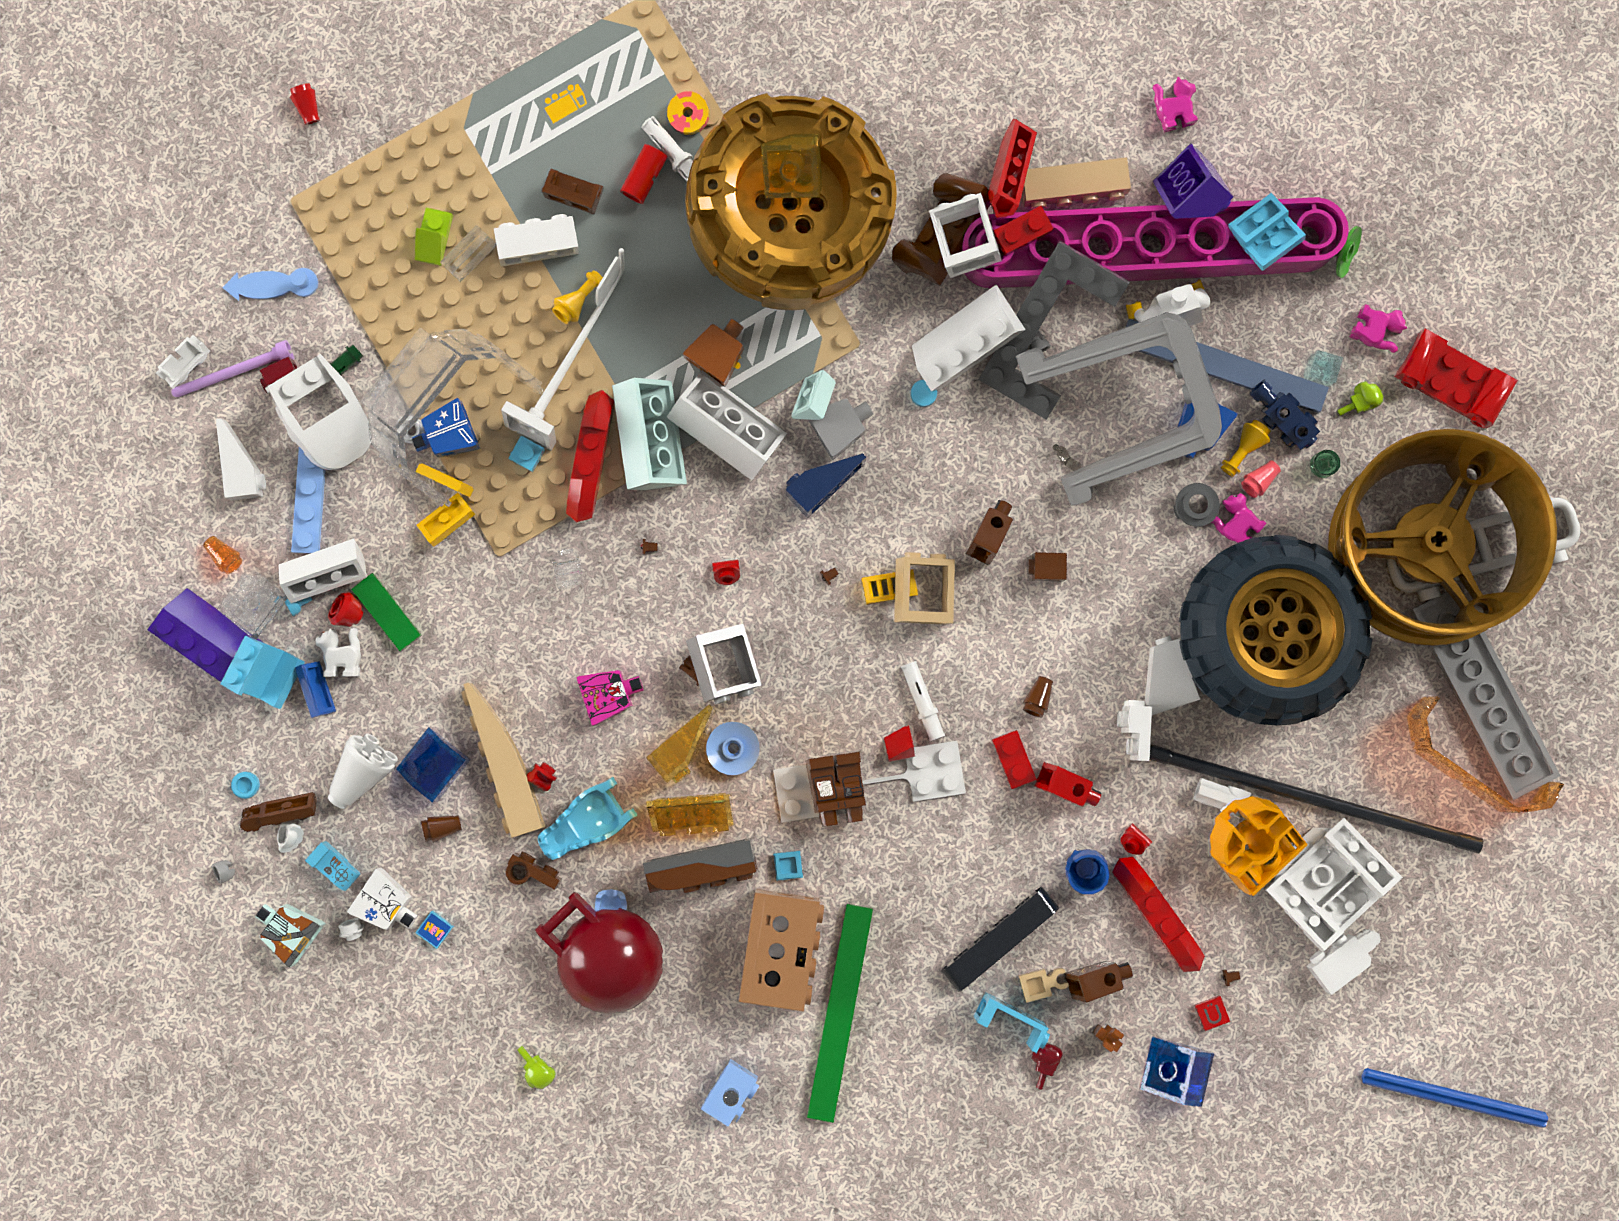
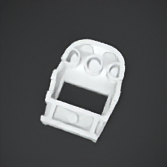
M321 354L265 388L267 393H271L277 406L275 410L287 429V434L291 440L295 441L304 451L305 456L319 468L325 470L341 469L361 457L368 450L372 441L371 425L349 384ZM333 379L348 403L303 431L288 409V406Z

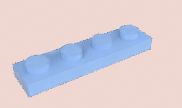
M300 447L298 451L291 552L311 554L320 550L326 470L313 464Z

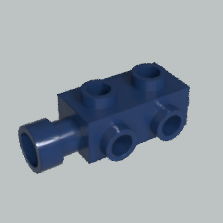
M1265 379L1259 382L1249 394L1256 402L1260 401L1265 406L1261 410L1265 415L1262 418L1264 423L1272 430L1277 427L1283 433L1280 439L1290 449L1295 446L1302 450L1313 445L1317 440L1316 435L1320 432L1315 426L1318 421L1308 411L1304 414L1297 407L1300 402L1291 393L1285 395L1279 392L1276 395L1272 391L1273 387ZM1287 408L1288 414L1281 417L1279 414L1280 410ZM1300 427H1305L1306 432L1302 436H1299L1298 429Z

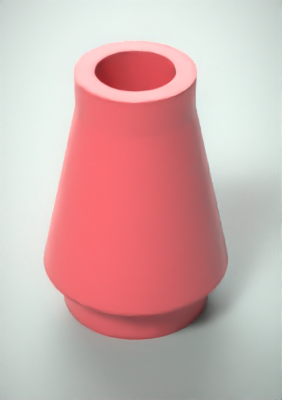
M1270 460L1265 465L1245 475L1244 480L1241 482L1242 488L1253 498H1256L1258 495L1262 496L1275 477L1281 472L1280 467L1276 462Z

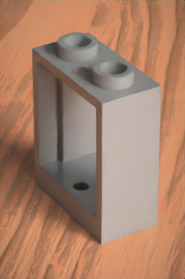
M744 624L697 635L686 641L704 702L714 700L715 704L729 701L730 695L738 694V698L754 694L753 689L762 685ZM730 641L743 684L716 691L704 647Z

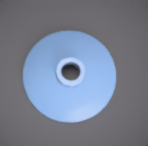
M727 722L719 725L712 731L706 744L709 762L716 770L726 775H739L747 772L756 763L760 752L759 741L754 731L747 725L739 722ZM731 743L738 745L739 749L735 754L730 753L728 750V746Z

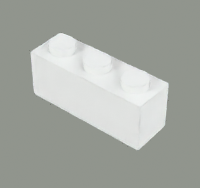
M559 214L551 217L550 220L541 221V219L534 218L525 221V224L503 223L499 225V228H494L501 267L579 254L573 216L567 217L565 214Z
M355 539L278 565L280 586L290 603L367 577L365 560Z

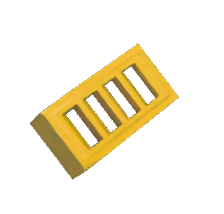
M913 569L910 570L909 597L918 595ZM895 572L861 578L866 605L895 600L892 585ZM882 580L887 582L889 595H884ZM872 582H876L877 597H873Z

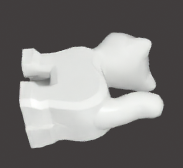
M351 628L349 631V646L337 647L339 639L335 629L323 631L316 638V646L324 652L323 660L326 669L323 672V677H338V669L341 666L345 668L342 676H360L359 663L361 652L357 628Z

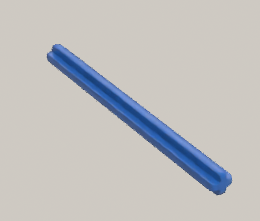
M1369 1068L1364 1069L1362 1073V1082L1366 1085L1540 1128L1546 1127L1548 1122V1116L1543 1111Z

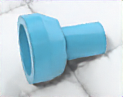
M286 596L283 600L292 616H295L301 611V606L312 601V598L308 597L290 603Z

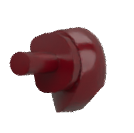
M1047 1043L1043 1049L1039 1047L1037 1053L1032 1052L1031 1059L1037 1063L1035 1070L1040 1072L1036 1086L1037 1089H1043L1047 1075L1054 1076L1062 1059V1050L1056 1045Z

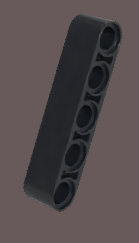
M1043 887L1035 890L1037 892L1035 895L1023 900L1015 907L1016 910L1011 915H1005L995 924V928L992 931H986L974 941V946L969 950L966 948L953 959L954 962L947 967L946 965L941 970L958 992L969 986L1059 909V906Z

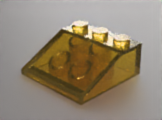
M709 704L646 757L667 783L673 781L678 783L691 773L689 767L695 761L716 712V708L713 705Z
M732 792L658 798L646 801L653 832L660 831V836L676 835V830L686 829L687 834L703 833L702 828L713 827V832L729 831V826L735 824Z

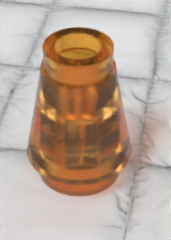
M211 536L204 542L203 547L219 571L231 574L242 564L240 553L216 536Z

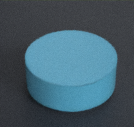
M919 380L913 385L911 399L916 405L927 407L936 400L937 390L931 391L924 380Z
M251 772L238 773L231 782L233 793L243 799L256 795L260 787L259 779Z

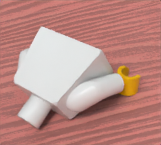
M1198 279L1195 283L1176 287L1173 290L1155 296L1147 310L1142 309L1141 301H1137L1134 304H1126L1125 306L1128 319H1136L1138 322L1169 312L1178 314L1187 321L1189 326L1203 321L1201 309L1209 307L1210 298L1205 292L1201 279Z

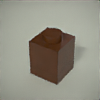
M1035 552L1032 554V559H1028L1027 574L1032 575V581L1064 582L1067 580V553Z

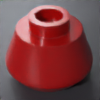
M341 593L333 601L329 609L328 618L332 625L350 627L353 624L356 625L363 616L362 605L352 593Z

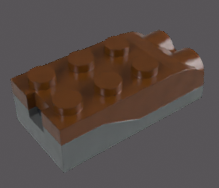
M751 838L655 858L643 863L650 893L682 888L683 893L700 890V884L709 883L710 887H716L726 884L728 878L736 877L737 881L753 878V873H756L758 870Z

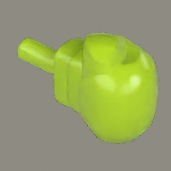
M1366 381L1361 382L1355 386L1354 395L1350 397L1352 403L1338 409L1337 412L1341 416L1353 409H1356L1357 413L1374 409L1382 404L1383 394L1376 384H1368Z
M523 1046L518 1048L517 1051L527 1062L523 1067L526 1071L525 1079L527 1084L531 1088L535 1087L537 1089H544L549 1086L555 1078V1070L549 1067L539 1055L532 1058Z

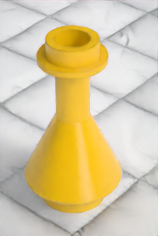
M597 271L587 272L586 277L588 280L577 291L554 299L555 306L552 308V311L560 321L568 324L570 321L577 322L579 320L585 297L595 287H598L603 278Z
M1258 420L1244 423L1239 448L1229 461H1222L1221 469L1231 477L1240 474V470L1237 467L1246 455L1270 442L1268 436L1271 432L1270 429Z

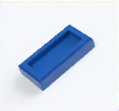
M320 661L295 667L311 718L336 712L326 678L323 677Z

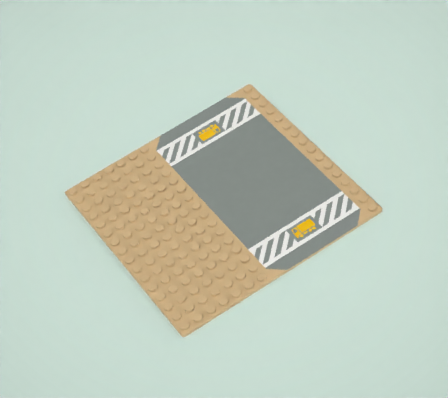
M634 0L291 198L293 208L415 417L422 420L456 398L463 402L481 449L439 458L451 477L473 487L474 490L470 497L463 494L461 496L474 511L475 520L497 556L505 555L570 517L566 514L568 491L582 417L588 396L603 390L614 400L612 385L632 378L672 381L676 403L701 372L700 369L684 359L683 352L711 324H715L724 330L729 321L734 319L744 327L736 339L743 344L744 350L725 387L753 408L857 349L860 345V341L834 298L822 303L812 304L810 309H770L762 307V302L738 293L726 285L718 276L713 277L698 257L690 238V227L687 223L685 204L687 182L679 172L673 171L672 163L668 158L658 177L652 179L654 184L643 204L632 201L620 192L644 144L659 149L650 136L641 128L648 118L654 116L684 152L690 153L693 156L692 160H694L701 143L709 132L721 123L724 115L655 0ZM684 91H693L700 94L710 110L709 121L706 127L694 135H684L677 132L671 126L667 117V107L671 99L676 94ZM691 109L686 110L684 116L690 117L693 111ZM550 169L604 187L595 215L544 197L542 188ZM763 201L756 203L760 209L769 208L768 204ZM426 207L453 214L442 266L415 260L416 228H421ZM559 214H565L567 217L573 216L579 254L501 267L494 228H499V225L503 223L525 224V221L534 218L541 219V221L550 220L551 217ZM777 224L769 225L770 230L773 232L781 229ZM623 248V274L543 413L545 415L543 420L554 426L556 444L551 451L545 450L536 468L531 472L508 459L521 435L505 427L501 409L506 401L528 412L531 407H535L596 309L595 296L597 288L595 287L585 297L577 322L570 321L568 324L560 321L552 311V308L555 306L554 299L577 291L588 280L586 277L587 272L595 270L604 277L616 256L619 257V249ZM615 403L597 500L626 484ZM679 427L682 450L698 442L697 439Z

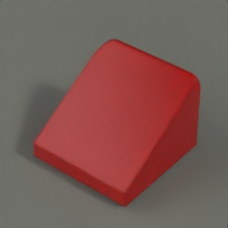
M909 725L884 737L889 762L915 757Z

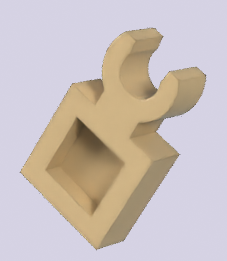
M1044 968L1018 975L1025 1002L1028 1003L1052 996L1050 988L1055 987L1062 990L1069 987L1068 982L1058 983L1056 980L1059 974L1065 973V969L1056 968L1050 975H1046Z

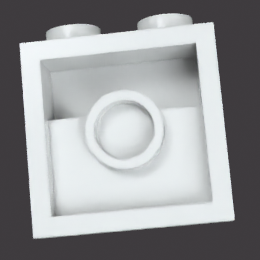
M1124 701L1122 711L1117 713V727H1121V733H1132L1131 739L1128 738L1126 742V754L1130 755V760L1149 761L1152 707L1145 706V701Z

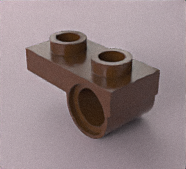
M522 851L520 855L518 853L512 854L506 868V877L509 882L520 885L529 881L532 877L554 890L558 888L562 881V878L557 876L559 874L558 870L546 864L544 867L535 864L536 858ZM517 864L523 865L526 869V876L523 879L516 878L513 873V869Z

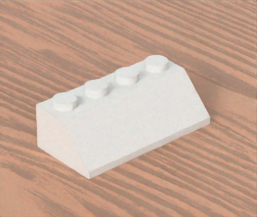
M997 285L912 345L917 370L931 391L942 389L1025 331L1024 326Z
M703 370L683 392L667 415L668 419L750 480L754 479L787 434Z

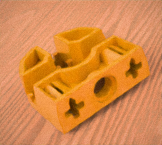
M1255 796L1232 801L1215 818V825L1210 835L1211 856L1235 885L1251 896H1255L1308 845L1276 804L1270 800ZM1232 812L1235 814L1239 812L1244 819L1236 827L1228 821L1231 818L1229 815ZM1245 845H1248V850H1245ZM1275 857L1272 863L1266 865L1269 860ZM1251 879L1255 880L1258 885L1256 886Z

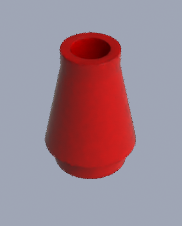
M310 83L291 88L290 99L301 115L305 125L319 122L315 89L311 88Z

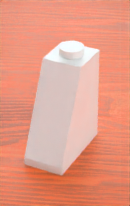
M1171 636L1155 640L1157 646L1150 648L1145 706L1152 707V715L1200 700L1186 660H1183L1179 643L1180 638L1172 640Z

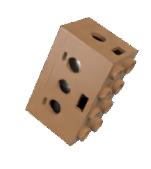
M756 889L739 1002L803 1012L805 1004L810 1005L812 985H808L809 977L814 978L816 969V958H812L813 950L818 951L820 932L816 931L817 923H822L824 905L820 904V898ZM796 961L804 962V967L795 966Z

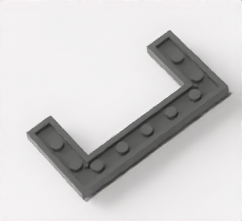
M1061 241L1057 244L1016 315L1024 326L1025 331L994 352L978 379L1046 420L1061 395L1038 381L1025 384L1021 371L1016 369L1018 362L1015 356L1028 349L1068 280L1114 307L1130 283L1128 280Z

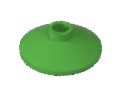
M1354 226L1348 232L1345 245L1335 255L1337 256V277L1343 278L1348 273L1350 263L1358 252L1362 229L1359 226Z

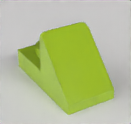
M426 207L421 228H416L415 231L416 261L442 266L453 219L452 213Z

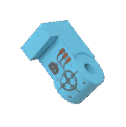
M327 841L321 842L305 860L343 891H346L360 876V872Z

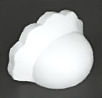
M284 823L280 826L277 842L281 853L290 852L302 842L304 831L300 825Z

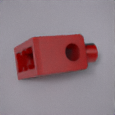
M1046 762L1043 763L1034 784L1036 788L1081 807L1085 803L1095 807L1101 798V792L1092 788V781Z

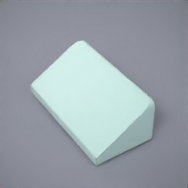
M820 370L804 379L791 417L793 419L821 420L824 418L836 384L835 380L827 372Z

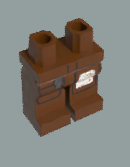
M860 751L805 760L814 804V813H819L822 827L838 825L836 810L845 809L847 823L862 821V806H865L866 802L861 777Z

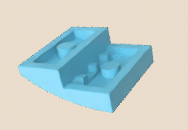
M1272 193L1228 225L1237 241L1262 271L1303 242L1306 234L1288 216L1289 211Z

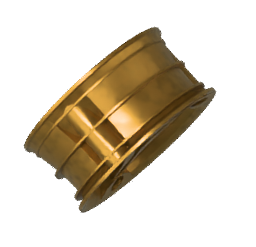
M1438 429L1416 433L1393 443L1381 451L1343 493L1334 510L1328 534V550L1332 552L1333 557L1344 567H1349L1359 583L1355 585L1356 590L1364 601L1368 600L1372 615L1370 626L1393 639L1429 646L1448 645L1470 639L1520 612L1530 603L1546 581L1555 557L1557 544V525L1552 501L1547 489L1534 469L1519 454L1503 443L1486 435L1459 429ZM1418 464L1445 465L1446 471L1453 480V483L1439 504H1423L1411 509L1400 519L1394 530L1366 533L1363 520L1357 508L1363 496L1374 484L1386 475L1408 466ZM1467 469L1475 471L1476 480H1471L1467 477ZM1460 486L1467 489L1456 510L1449 505ZM1491 488L1502 500L1513 521L1517 553L1512 575L1503 592L1483 595L1468 567L1475 553L1476 540L1474 531L1465 516L1474 492ZM1435 536L1438 537L1436 540H1441V544L1437 547L1435 546L1436 542L1434 544L1431 542V539ZM1367 541H1392V548L1367 549ZM1365 557L1395 559L1402 571L1412 579L1428 584L1440 583L1460 608L1454 623L1435 624L1421 622L1394 610L1372 590L1362 575L1358 564ZM1457 576L1473 600L1468 602L1455 582L1454 578ZM1474 605L1480 606L1483 609L1484 613H1481L1478 610H1476Z

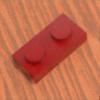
M1039 206L1000 226L993 233L1004 255L1007 256L1053 232L1054 228L1042 206Z
M1017 730L992 739L1011 789L1037 780Z

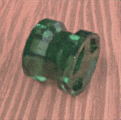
M1322 450L1316 453L1310 461L1311 472L1319 478L1329 477L1340 468V458L1332 450Z

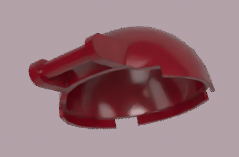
M573 892L569 896V901L544 925L540 924L535 929L538 936L557 954L558 975L565 990L581 1006L594 1012L612 1014L622 1013L635 1008L649 997L661 978L663 972L662 945L657 933L638 914L622 908L618 910L601 909L596 912L578 893ZM577 908L584 916L571 925L560 941L552 931Z

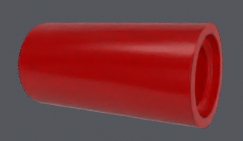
M644 144L620 192L632 201L643 204L654 184L652 179L658 177L668 158L667 155L651 145Z

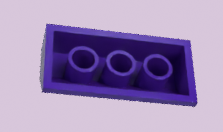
M1191 143L1153 180L1170 214L1175 219L1214 217L1218 212L1224 211L1234 197L1213 164Z
M188 588L163 607L147 629L220 682H222L245 636L263 642Z

